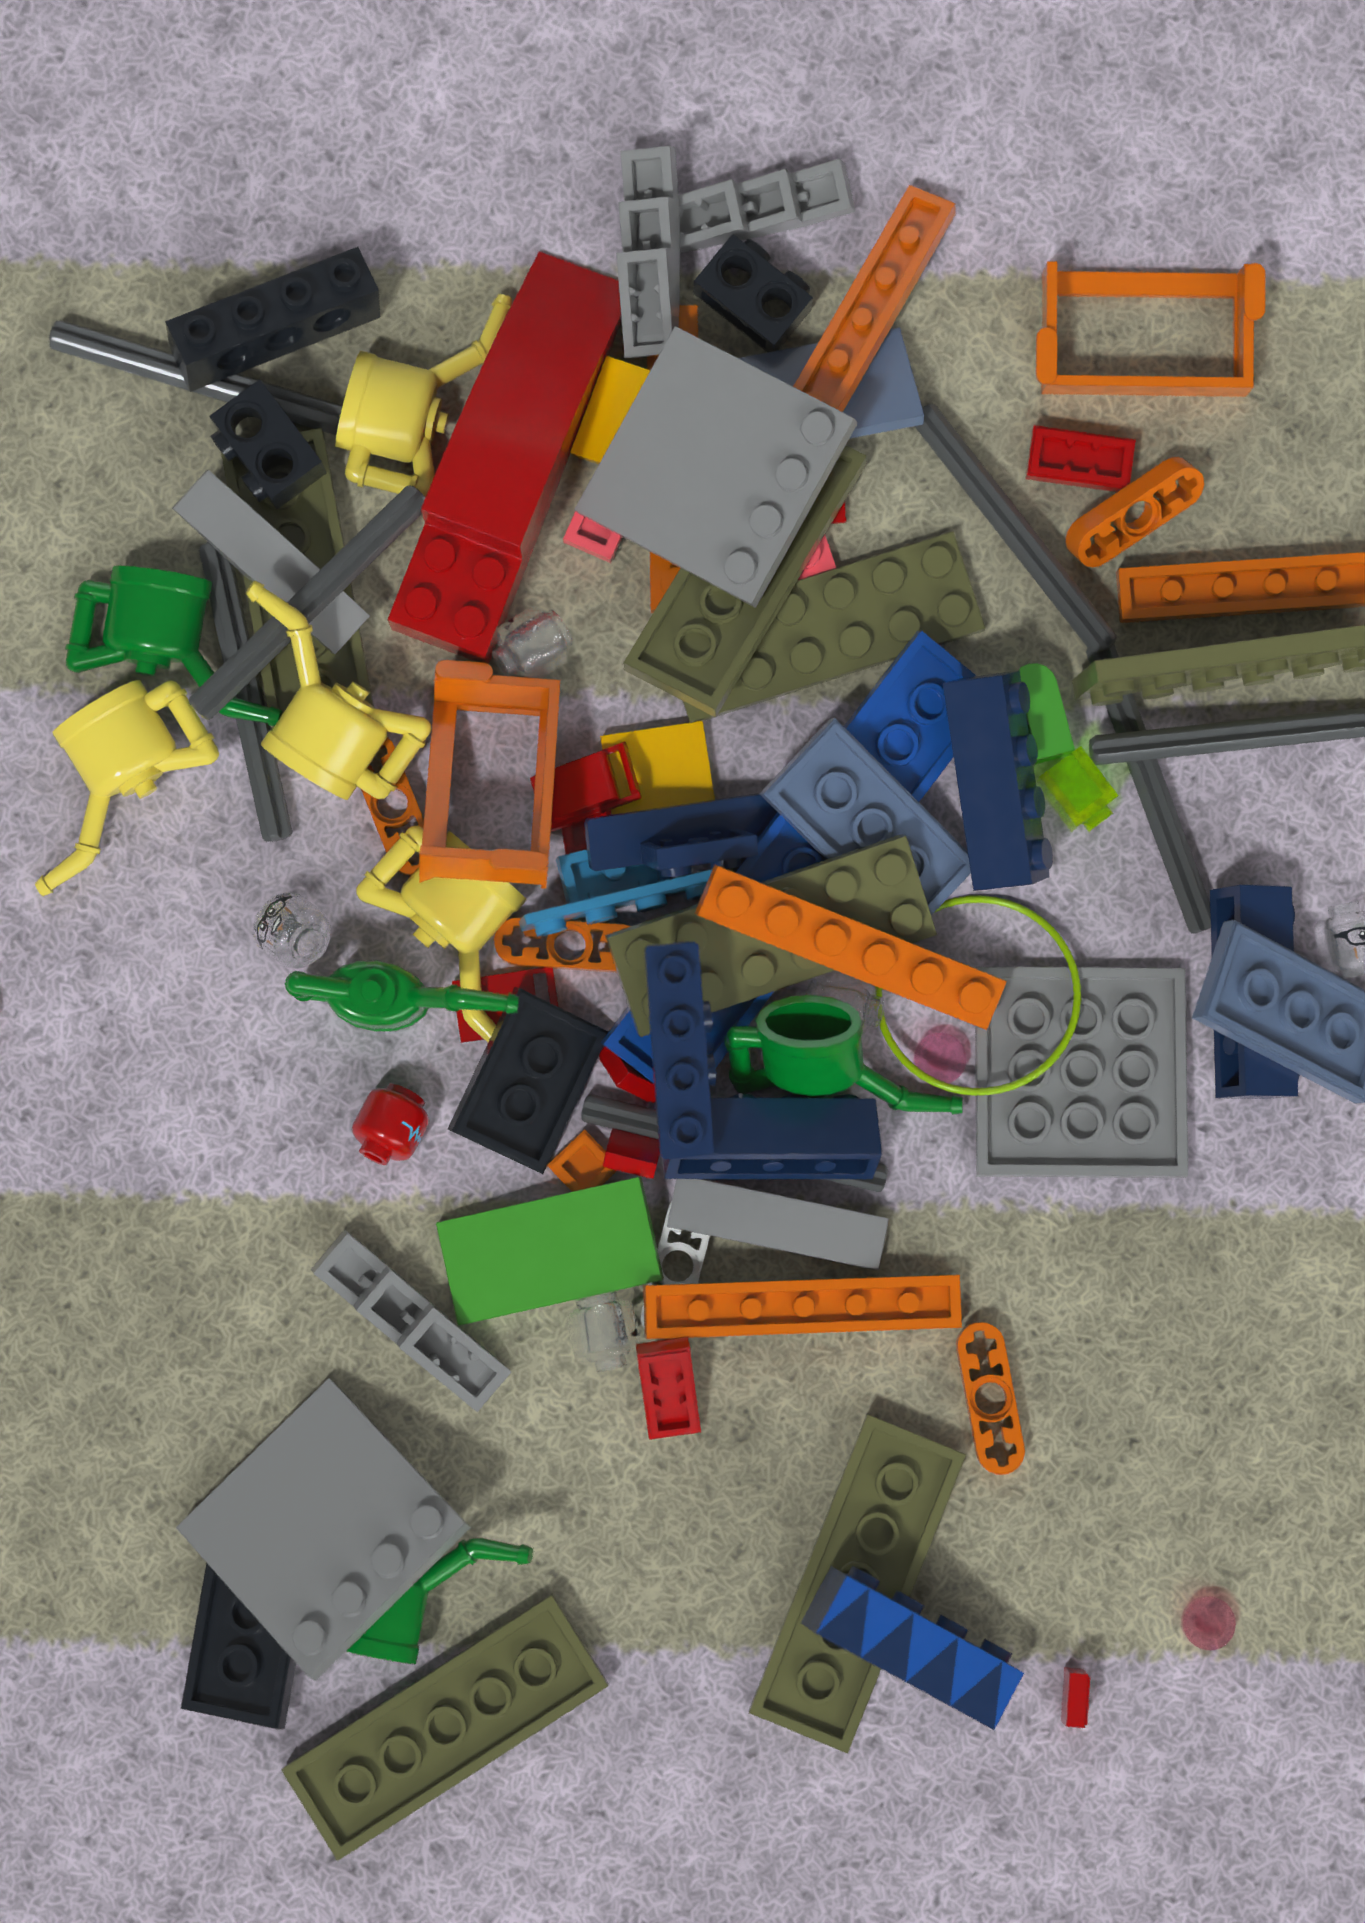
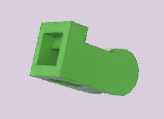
M1039 663L1022 666L1019 669L1021 682H1025L1030 695V709L1026 713L1028 732L1034 736L1038 750L1036 764L1071 756L1075 748L1058 683L1053 672L1048 667Z

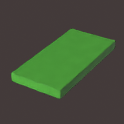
M642 1177L436 1223L458 1326L664 1280Z

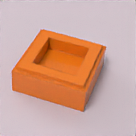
M585 1129L547 1165L572 1192L603 1185L617 1172V1170L602 1166L606 1151Z

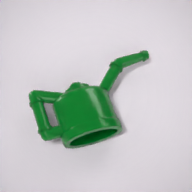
M122 565L113 566L110 583L92 580L83 581L79 585L78 592L74 594L76 604L69 644L65 646V650H67V668L72 672L80 673L127 661L136 664L135 673L156 676L157 668L169 669L171 662L183 663L197 685L201 687L214 674V671L199 651L205 609L210 598L212 582L177 572ZM107 603L108 608L103 631L104 645L89 648L96 605ZM233 697L219 713L230 718L268 723L269 726H275L283 711L274 706L266 707Z
M378 960L356 961L343 965L329 976L294 971L287 976L285 981L287 992L297 1000L302 1002L309 1000L327 1002L340 1019L354 1027L374 1032H392L414 1026L426 1016L429 1008L446 1009L450 1012L459 1011L460 1009L506 1011V1014L518 1012L519 996L511 993L504 995L461 988L458 985L425 987L418 977L395 964Z
M802 995L774 1001L760 1011L756 1018V1026L732 1027L728 1030L724 1039L725 1048L729 1052L731 1067L729 1078L738 1093L747 1094L777 1086L793 1094H800L809 1098H819L844 1091L853 1084H857L888 1103L889 1108L892 1110L899 1109L906 1112H951L952 1115L963 1113V1097L953 1094L950 1097L912 1092L903 1085L898 1086L866 1066L863 1062L861 1040L863 1028L860 1014L849 1003L833 997ZM749 1047L762 1049L764 1068L753 1069L750 1061Z
M485 1538L461 1540L456 1548L434 1563L346 1652L393 1662L416 1664L420 1648L418 1642L428 1594L431 1590L468 1564L473 1565L478 1559L517 1562L518 1565L529 1564L533 1558V1548L525 1544L519 1546Z

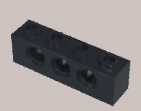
M355 247L165 321L170 350L189 391L192 392L380 318L379 289L359 247Z

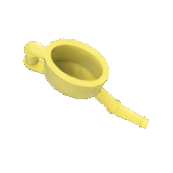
M503 294L497 295L492 303L493 309L479 342L477 340L472 342V346L429 370L379 358L372 353L359 352L346 390L335 447L350 451L345 468V476L349 481L357 483L358 487L363 488L365 485L399 494L406 486L411 485L416 487L426 497L435 476L431 443L435 432L445 433L449 417L448 413L440 412L442 399L436 397L437 388L475 367L483 365L512 305L511 297ZM373 454L405 463L412 462L414 474L410 476L370 466V455Z
M253 581L246 591V595L252 602L256 601L288 628L286 633L291 639L301 686L274 728L267 733L261 742V746L300 775L342 799L349 800L357 787L374 798H386L391 791H395L397 788L396 783L420 747L423 748L426 743L424 741L431 732L430 722L420 716L375 709L365 700L369 692L353 681L348 688L338 683H335L333 688L323 684L311 635L313 631L312 625L308 624L306 617L299 610L265 589L264 584ZM387 732L402 734V739L380 772L374 773L367 769L385 742Z
M140 680L131 681L91 702L62 722L53 731V736L59 746L67 753L88 788L90 795L79 841L75 843L74 848H76V851L47 875H42L35 883L36 889L42 896L53 893V889L86 869L94 861L96 855L100 854L99 843L111 796L120 792L123 797L136 793L139 799H142L157 790L154 782L162 776L163 772L210 765L218 759L219 751L213 741L214 736L212 733L207 732L197 713L190 705L186 697V690L182 689L177 682L169 680L152 691L147 692ZM163 707H169L191 743L189 747L176 749L175 741L157 711Z
M412 826L405 833L401 832L399 834V840L370 872L366 871L364 874L366 877L358 884L356 894L362 902L410 918L419 926L412 935L427 948L434 941L444 949L449 944L458 950L460 987L481 991L479 950L510 915L519 910L527 899L509 882L435 877L419 883V868L403 884L401 893L386 888L387 883L415 852L420 853L423 828ZM447 832L446 847L471 849L452 832ZM462 1010L467 1024L486 1042H489L496 1024L483 1010Z

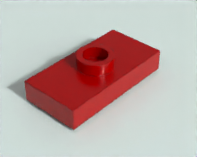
M1034 425L1031 432L1025 479L1118 492L1130 484L1136 439Z
M682 1337L636 1344L649 1440L701 1433L689 1338Z

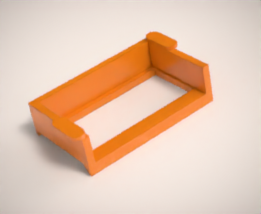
M1047 261L1042 272V329L1039 330L1036 336V378L1042 384L1041 394L1246 397L1254 388V321L1261 319L1265 313L1266 273L1264 267L1258 263L1244 264L1238 273L1057 271V262ZM1057 296L1233 299V377L1057 375Z
M441 660L436 664L422 846H420L419 883L438 877L541 885V889H546L561 680L493 675L492 667L483 662ZM457 710L540 716L530 851L496 849L491 851L446 847Z

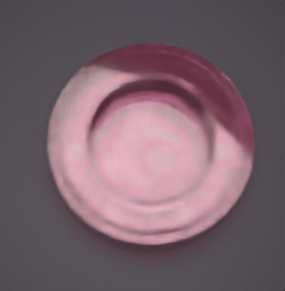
M934 1033L925 1037L917 1045L914 1051L913 1063L928 1075L950 1084L963 1073L966 1066V1052L963 1045L954 1036L946 1033Z
M1200 1596L1193 1599L1185 1607L1181 1617V1627L1187 1640L1194 1646L1203 1650H1217L1225 1646L1232 1639L1236 1628V1620L1232 1609L1227 1603L1214 1596Z

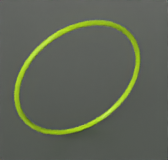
M968 895L945 900L935 912L967 903L1000 905L1028 916L1043 927L1056 941L1068 963L1073 984L1072 1014L1060 1044L1043 1064L1020 1079L987 1088L961 1087L928 1075L904 1055L887 1026L882 1003V989L875 986L876 1016L885 1041L894 1055L909 1071L923 1081L937 1088L957 1094L972 1096L1000 1094L1026 1085L1039 1077L1058 1060L1073 1036L1080 1014L1081 984L1079 972L1072 953L1061 935L1050 923L1033 910L1011 900L995 896Z

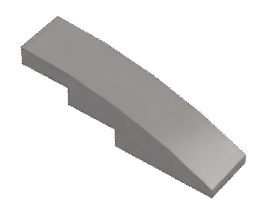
M673 146L620 151L624 201L618 202L622 253H616L625 358L659 355L674 327L679 326V197L676 148Z
M839 158L794 173L783 169L740 183L729 179L678 195L680 253L723 245L732 234L740 240H746L805 227L856 212L845 163Z
M206 470L172 507L177 514L247 579L264 584L265 589L285 602H288L320 571L304 554L209 470ZM342 591L309 623L313 627L311 634L331 653L336 654L370 615Z
M676 1179L667 1227L879 1270L889 1218L701 1179Z
M346 1229L311 1268V1271L349 1302L357 1312L394 1341L402 1351L476 1412L481 1409L510 1375L511 1371Z

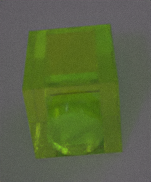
M1082 746L1047 770L1036 780V786L1042 789L1044 797L1071 832L1081 825L1090 832L1114 814L1108 805L1113 803L1119 795Z

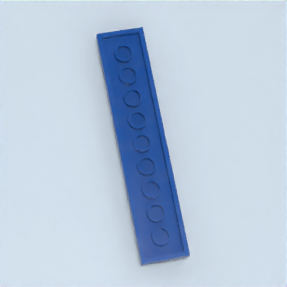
M922 630L917 631L844 727L920 802L954 757L943 683L977 675ZM777 812L757 838L758 856L742 858V865L734 868L733 872L758 882H763L824 861L825 859ZM774 991L712 1013V1032L705 1033L707 1054L713 1053L716 1067L728 1053L724 1042L728 1030L735 1026H748ZM627 1007L601 1041V1044L654 1084L650 1034L643 1037L638 1036L629 1007Z

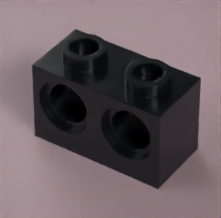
M732 234L694 280L693 294L767 353L778 351L812 310L813 297L808 294L811 289L794 272L787 270L783 274L768 262L771 259L769 254L758 243L751 239H746L743 242ZM739 267L749 274L750 279L743 285L733 286L728 284L722 275L729 268ZM770 299H780L788 304L790 311L783 317L774 318L767 315L762 306Z
M260 379L209 416L217 430L210 436L228 462L237 456L248 471L241 479L259 503L268 498L277 510L327 474L320 458ZM247 417L260 419L262 426L256 435L249 438L236 435V427L241 420ZM277 458H287L293 462L291 472L282 479H272L266 475L268 465Z

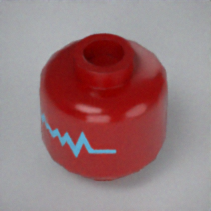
M388 1084L387 1088L373 1089L365 1099L351 1127L354 1137L362 1144L359 1152L367 1159L380 1165H387L390 1159L395 1161L408 1160L414 1154L429 1125V1116L423 1108L425 1101L413 1091L397 1084Z

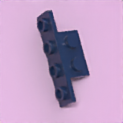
M757 793L587 818L584 826L589 868L594 871L643 864L658 871L660 870L662 877L688 875L692 873V865L710 863L711 869H713L714 864L726 869L736 868L742 865L741 858L758 856L757 838L777 814V811Z
M694 941L647 945L644 948L659 1153L666 1160L712 1155L714 1152L709 1086L716 1085V1066L713 1053L707 1054L705 1033L712 1032V1013L709 1000L703 1001L699 945Z

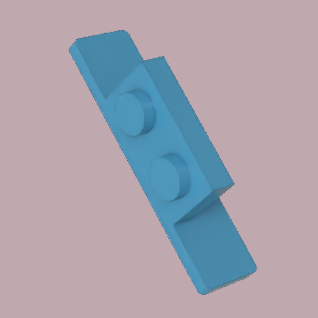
M587 850L558 856L556 864L567 904L523 915L519 920L522 932L535 929L536 936L540 937L564 931L567 929L565 921L581 917L586 918L587 924L611 920L617 917L616 909L636 905L637 912L654 910L668 905L666 897L686 893L687 900L699 899L703 894L712 869L670 879V877H662L660 870L658 871L643 864L594 871L589 868Z

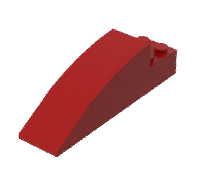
M538 252L480 369L422 505L421 512L425 524L387 619L393 631L475 662L490 663L502 632L500 627L507 619L571 454L570 451L606 356H609L621 325L618 280L546 253Z

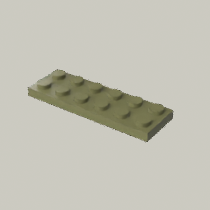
M322 428L300 433L322 461L327 474L277 510L268 498L259 503L245 485L241 477L248 471L237 456L228 462L221 453L227 487L254 509L320 570L345 546ZM277 458L268 465L266 475L272 479H282L291 472L293 462L287 458ZM243 575L247 591L253 581ZM350 583L343 591L355 601L352 583ZM247 596L255 634L272 615L256 601L252 602ZM360 628L336 654L331 653L312 635L321 682L333 688L335 683L348 688L353 681L369 692L365 700L374 707ZM291 642L261 670L267 707L274 706L282 710L283 713L301 687Z
M845 445L756 608L680 568L623 662L624 671L716 717L866 466L867 456Z
M952 531L797 581L716 717L893 661L917 631L922 630L939 645L985 631L986 628L954 532ZM682 701L689 723L715 718Z
M1365 625L1097 660L1072 680L1075 701L1091 698L1092 706H1105L1122 702L1123 695L1135 692H1142L1143 699H1156L1173 695V688L1192 685L1194 693L1208 692L1223 688L1225 681L1239 678L1243 679L1244 686H1253L1272 682L1275 680L1274 675L1291 671L1293 672L1294 679H1305L1325 673L1324 668L1342 665L1343 672L1365 670Z
M903 834L761 882L911 943L937 935L907 837ZM698 904L605 935L639 1037L650 1034L644 948L647 945L694 941L699 945L703 1001L709 1000L711 1013L834 971L831 968L697 916L695 911Z
M866 1414L748 1712L750 1714L848 1754L881 1669L819 1636L801 1624V1621L831 1566L845 1574H848L851 1567L854 1566L878 1579L880 1583L876 1591L890 1599L893 1598L896 1590L910 1597L966 1454Z
M551 1594L291 1761L281 1771L334 1857L339 1861L609 1686V1683L554 1595Z

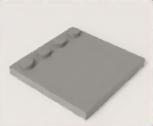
M675 326L574 510L580 515L756 608L858 423L853 417Z
M976 967V969L1007 981L988 1029L985 1030L975 1026V1088L994 1087L1013 1082L1034 1071L1052 1055L1065 1035L1072 1014L1073 984L1069 967ZM1077 967L1081 984L1080 1014L1073 1036L1058 1060L1043 1074L1026 1085L1000 1094L975 1096L976 1177H1188L1185 968Z
M330 1378L176 1527L297 1665L314 1681L337 1661L471 1528Z

